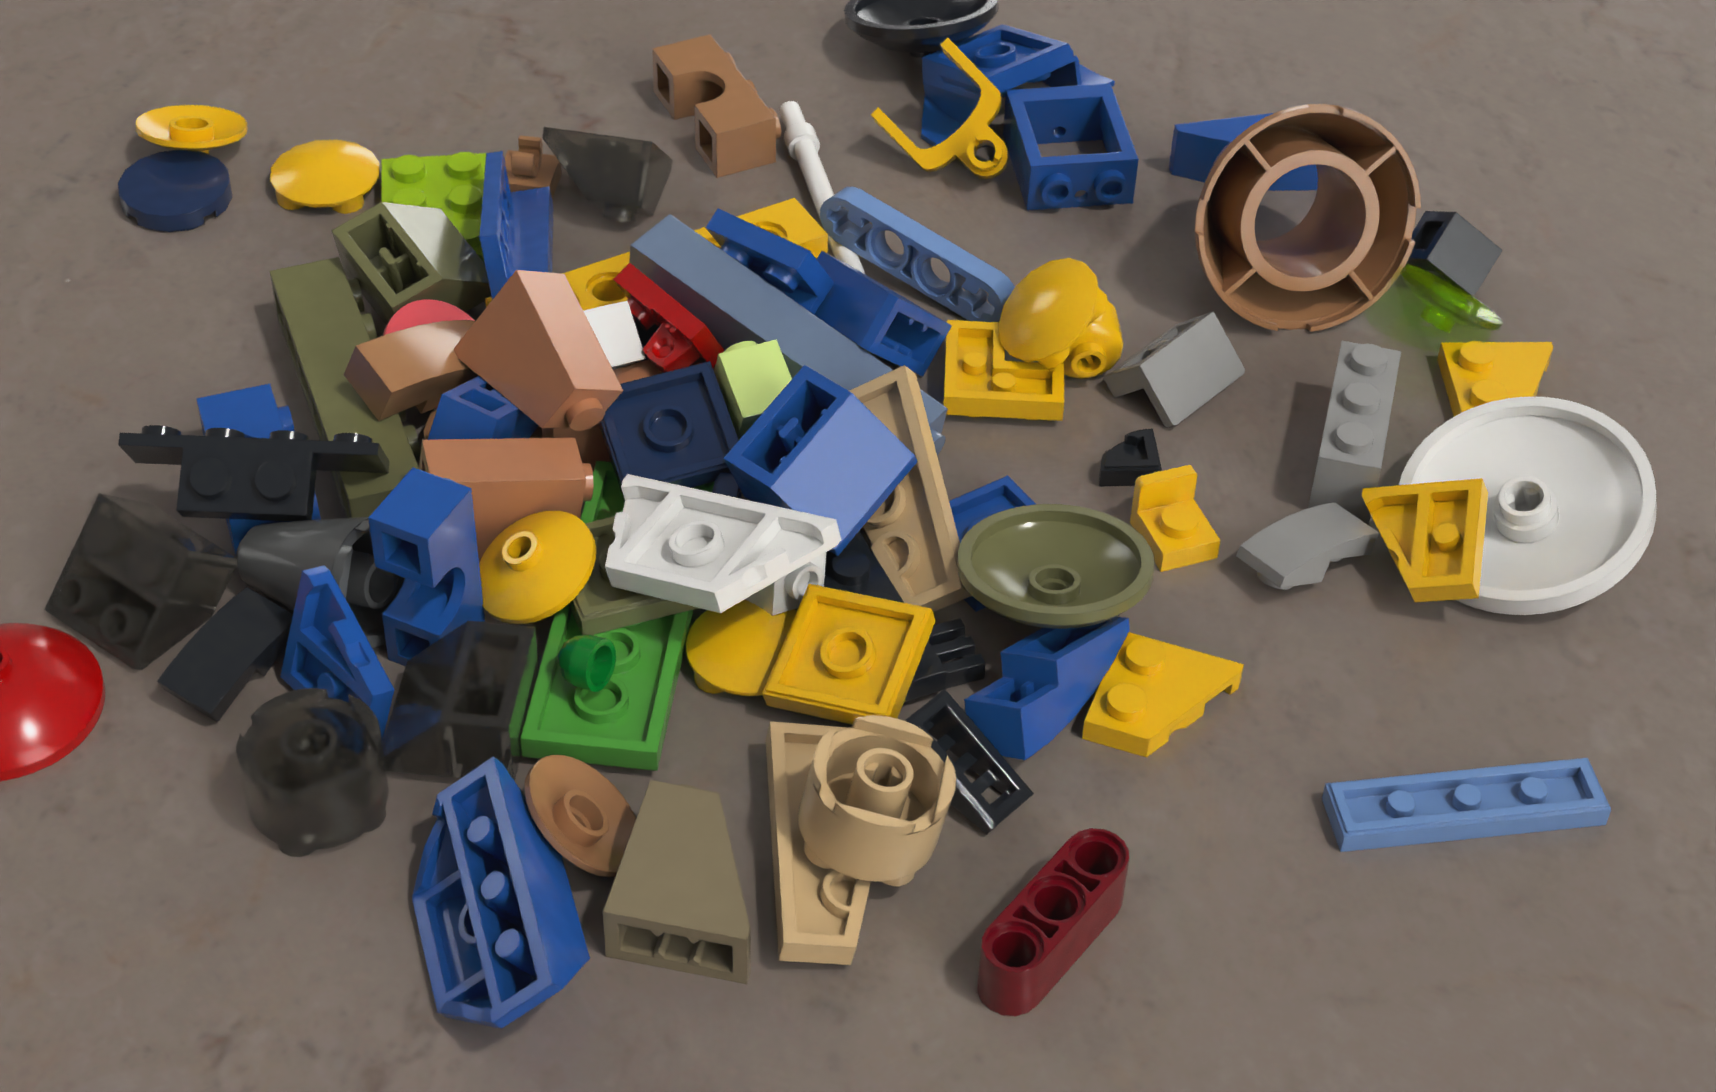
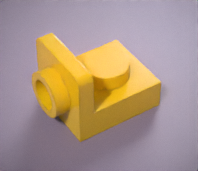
M1191 465L1142 475L1135 481L1130 524L1150 545L1154 555V562L1160 572L1218 558L1221 540L1194 500L1198 475Z

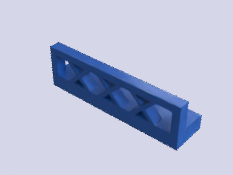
M503 151L486 153L479 235L492 300L516 270L552 273L553 202L550 186L511 192Z

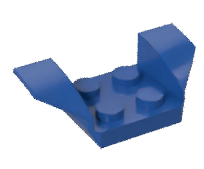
M1004 24L955 44L1000 91L1002 98L1006 97V90L1026 82L1042 81L1050 87L1111 83V86L1115 85L1114 80L1099 75L1079 64V59L1074 55V51L1068 43ZM943 49L922 57L925 97L921 139L933 147L946 140L964 124L977 106L981 95V90L944 55Z

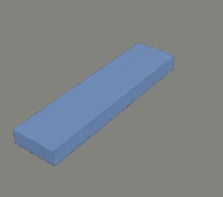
M1588 758L1325 783L1322 801L1340 852L1606 825L1611 812L1609 803Z

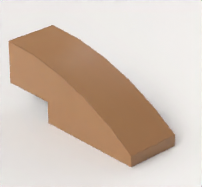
M452 320L418 325L356 345L343 375L378 421L413 406H416L421 414L438 407L441 394L479 376L460 361L454 351V347L475 321Z

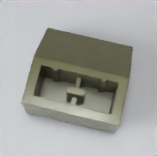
M381 202L331 230L345 273L350 279L355 277L358 279L363 296L386 325L401 307L413 301L426 299L443 301L467 312L484 302L485 298L492 297L485 263L439 208Z

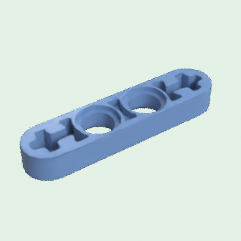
M845 187L823 202L820 208V220L822 227L833 240L969 321L999 322L1003 305L1014 289L1013 283L1004 273L859 188ZM885 230L894 232L900 238L904 247L903 255L895 253L889 248L885 240ZM931 258H937L947 266L950 273V282L943 281L935 275L931 267Z

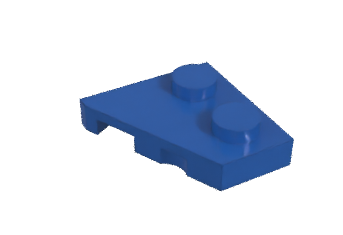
M325 565L303 570L280 677L360 751L380 745L383 742L395 689L331 571Z

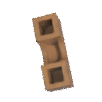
M711 34L652 48L654 93L674 120L695 115V149L717 178L776 162V140L781 137V125L776 111L765 105L758 96L754 83L750 79L746 80L737 69L732 55L729 52H724Z

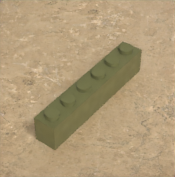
M339 257L271 270L270 277L277 318L319 440L333 441L334 435L339 433L366 435L373 439L372 443L380 444L390 461L389 473L330 471L346 518L369 517L412 467L419 469L416 461H420L421 451L413 424L402 425V422H406L405 410L378 421L343 375L355 346L377 338L371 313L360 314V312H364V301L358 279L356 277L347 279Z

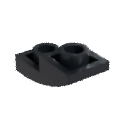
M246 587L219 609L200 628L169 664L157 682L165 691L214 721L219 722L253 673L256 671L265 676L287 646L293 614Z

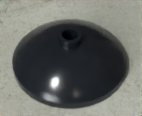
M850 0L844 9L845 22L858 36L893 51L910 52L912 57L922 58L941 50L940 45L947 38L954 44H957L983 29L997 14L998 0Z

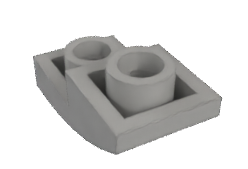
M1332 502L1301 510L1269 525L1241 544L1236 556L1255 569L1257 577L1263 583L1277 589L1288 590L1293 586L1322 582L1330 562H1339L1342 558L1370 555L1379 532L1337 503Z

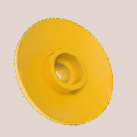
M176 105L157 108L143 113L135 122L137 134L149 142L170 149L201 151L209 154V149L220 148L236 142L247 133V121L240 114L227 109L204 105Z
M551 510L528 515L503 530L488 546L479 563L483 595L482 606L492 617L504 623L528 624L548 618L566 607L582 591L594 569L596 543L590 529L581 519L571 513Z

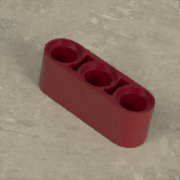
M1089 828L1077 832L1067 840L986 929L981 943L977 993L981 1002L987 1008L1004 1016H1018L1030 1012L1043 1000L1118 914L1123 903L1129 865V849L1124 840L1115 833L1105 829Z

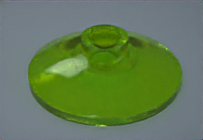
M1406 264L1402 268L1400 274L1407 286L1426 305L1420 316L1438 329L1450 332L1455 323L1480 330L1498 331L1503 325L1502 319L1490 308L1450 282L1413 265Z

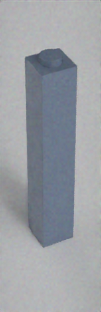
M671 214L630 246L629 262L702 321L724 351L730 346L743 341H754L756 344L777 339L792 379L806 365L848 391L893 371L890 367ZM920 389L938 456L946 440V437L942 435V430L948 408Z

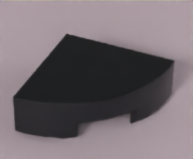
M1153 429L1130 432L1125 435L1123 442L1117 444L1111 450L1105 451L1101 459L1099 487L1135 486V481L1139 476L1162 471Z

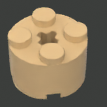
M868 715L855 718L852 727L842 729L834 733L836 726L822 736L817 744L798 812L799 828L805 840L804 852L814 865L821 868H832L844 875L860 880L882 881L890 886L906 885L913 879L915 873L929 861L936 848L955 792V769L948 756L944 763L941 757L931 748L933 738L921 728L909 722L888 716Z

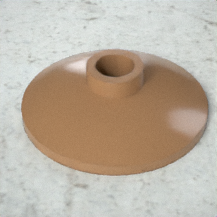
M549 755L541 758L528 771L524 787L527 806L538 829L554 849L577 867L598 876L616 877L636 821L630 805L620 791L604 775L590 765L565 755Z

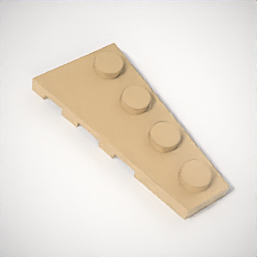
M770 721L765 739L779 961L851 965L857 947L871 881L856 879L832 868H821L814 865L804 852L805 840L802 837L798 822L799 806L817 744L822 736L835 726ZM836 727L834 733L848 727Z

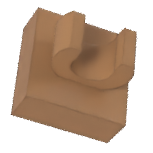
M520 135L518 138L519 151L508 150L504 158L511 192L550 186L551 197L553 198L562 175L561 156L543 154L542 138Z

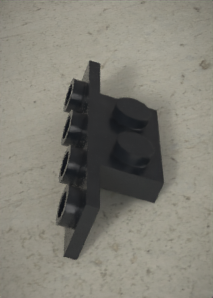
M149 425L142 427L141 433H120L118 443L135 463L181 465L176 511L182 517L270 521L312 520L317 470L389 473L390 462L379 443H372V438L356 433H339L334 435L333 441L309 440V437L303 433L288 430L273 431L270 433L269 438H245L244 433L229 428H210L206 430L205 436L181 435V431L168 426Z

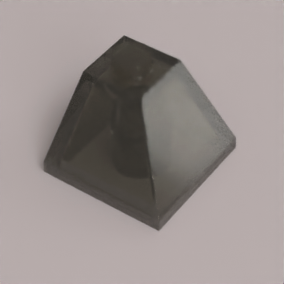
M544 127L543 140L586 199L599 209H604L602 217L615 221L634 223L636 222L637 214L654 215L671 173L673 160L652 141Z

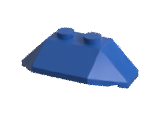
M492 757L437 794L432 813L437 820L424 846L412 894V902L437 1012L446 1018L502 1029L562 990L586 964L590 956L562 855L553 848L538 829L530 814L524 794L503 763Z

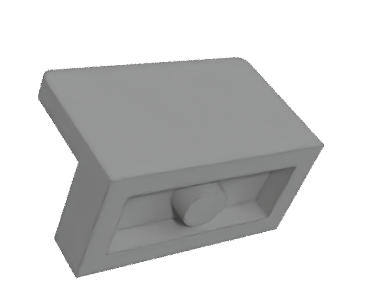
M1214 311L1176 324L1103 378L1114 398L1144 388L1164 426L1172 427L1178 425L1245 373V368Z

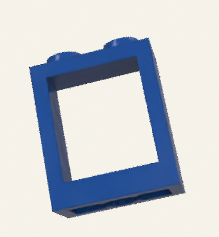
M1111 83L1006 90L1003 136L1026 210L1133 203L1139 159ZM1103 140L1107 153L1041 157L1037 144ZM1078 191H1086L1082 196H1075Z

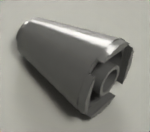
M368 517L261 523L252 527L240 541L236 552V561L239 575L244 583L294 611L302 571L325 565L331 571L371 647L375 648L386 644L382 613L398 595L405 578L375 567Z

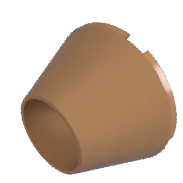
M1307 104L1295 106L1273 113L1251 125L1219 153L1207 176L1198 201L1195 220L1196 248L1202 270L1209 284L1225 304L1238 315L1253 324L1278 331V328L1289 330L1307 329L1310 332L1337 326L1361 314L1377 302L1397 280L1415 244L1411 237L1415 225L1416 208H1421V196L1418 179L1411 160L1399 141L1381 124L1360 112L1338 105ZM1316 165L1318 173L1317 193L1313 205L1305 218L1284 235L1269 240H1256V213L1267 190L1276 180L1289 171L1302 166Z

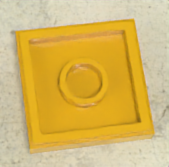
M808 584L762 695L766 705L852 725L855 718L868 715L888 716L898 719L936 622L932 608Z

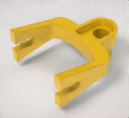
M947 38L940 45L944 55L981 90L978 104L964 124L938 145L927 149H920L879 107L871 116L924 171L933 172L940 170L958 158L975 176L982 179L995 178L1005 170L1009 160L1008 150L1004 141L989 127L1001 107L1002 97L1000 91ZM984 145L992 146L995 149L994 160L985 162L976 158L977 150Z

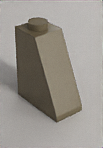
M650 780L603 910L606 957L732 982L748 983L751 973V928L719 792L703 790L687 784L676 785Z

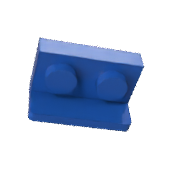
M719 208L705 227L721 246L720 249L812 314L816 313L834 285V281L810 250Z

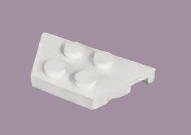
M627 474L622 480L621 485L625 498L623 512L615 514L612 529L615 540L608 548L605 569L612 587L722 613L836 547L841 541V536L836 519Z

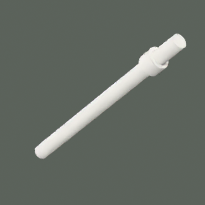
M788 101L782 104L779 109L786 129L784 141L790 156L798 160L820 218V208L823 202L832 197L834 193L818 155L820 143L816 132L811 124L805 122L799 104L794 101ZM828 235V241L834 257L865 274L858 254L839 244Z

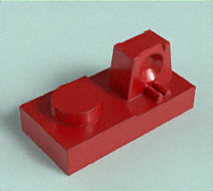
M629 262L613 280L627 297L634 321L646 331L653 325L658 327L657 331L642 349L648 359L663 373L689 367L697 359H701L703 362L710 361L714 368L718 354L723 353L724 349L708 327Z

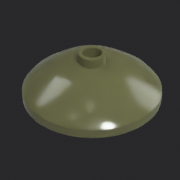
M1035 504L995 513L974 525L965 534L959 545L957 566L959 578L966 590L994 613L1030 626L1067 629L1086 627L1108 621L1141 601L1149 591L1153 581L1154 555L1146 539L1133 527L1116 517L1080 506Z

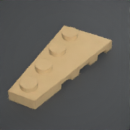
M903 365L849 390L916 456L918 461L865 523L863 528L873 544L871 549L904 603L932 608L933 612L972 595L966 590L959 578L957 561L960 541L916 373Z

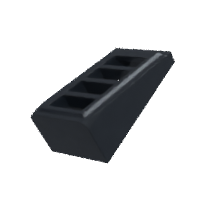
M946 689L942 690L905 720L934 737L931 748L941 757L944 763L948 756L947 750H950L959 758L953 762L949 757L956 774V787L951 805L984 833L988 834L1034 794ZM968 768L973 769L980 775L973 783L964 775ZM992 785L1002 795L989 804L981 794Z

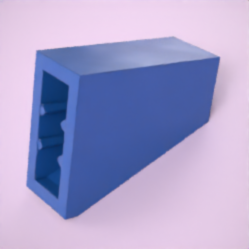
M821 251L817 261L834 281V285L814 315L867 351L899 366L905 365L914 373L923 377L952 325L847 263Z

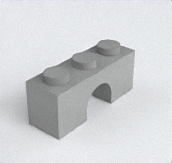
M1341 341L1308 508L1335 502L1363 522L1369 523L1371 515L1361 496L1362 488H1372L1378 485L1401 351L1381 348L1374 344Z

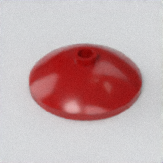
M0 624V781L20 778L58 762L70 754L88 737L101 716L105 702V684L100 665L90 649L68 633L36 624Z

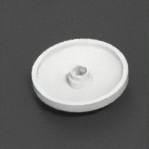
M1507 398L1485 403L1456 415L1436 428L1422 441L1408 460L1399 485L1483 479L1488 491L1479 598L1456 601L1493 613L1508 615L1544 614L1574 607L1597 597L1624 578L1640 560L1650 542L1656 521L1655 478L1651 464L1637 440L1624 427L1607 415L1588 406L1558 398Z

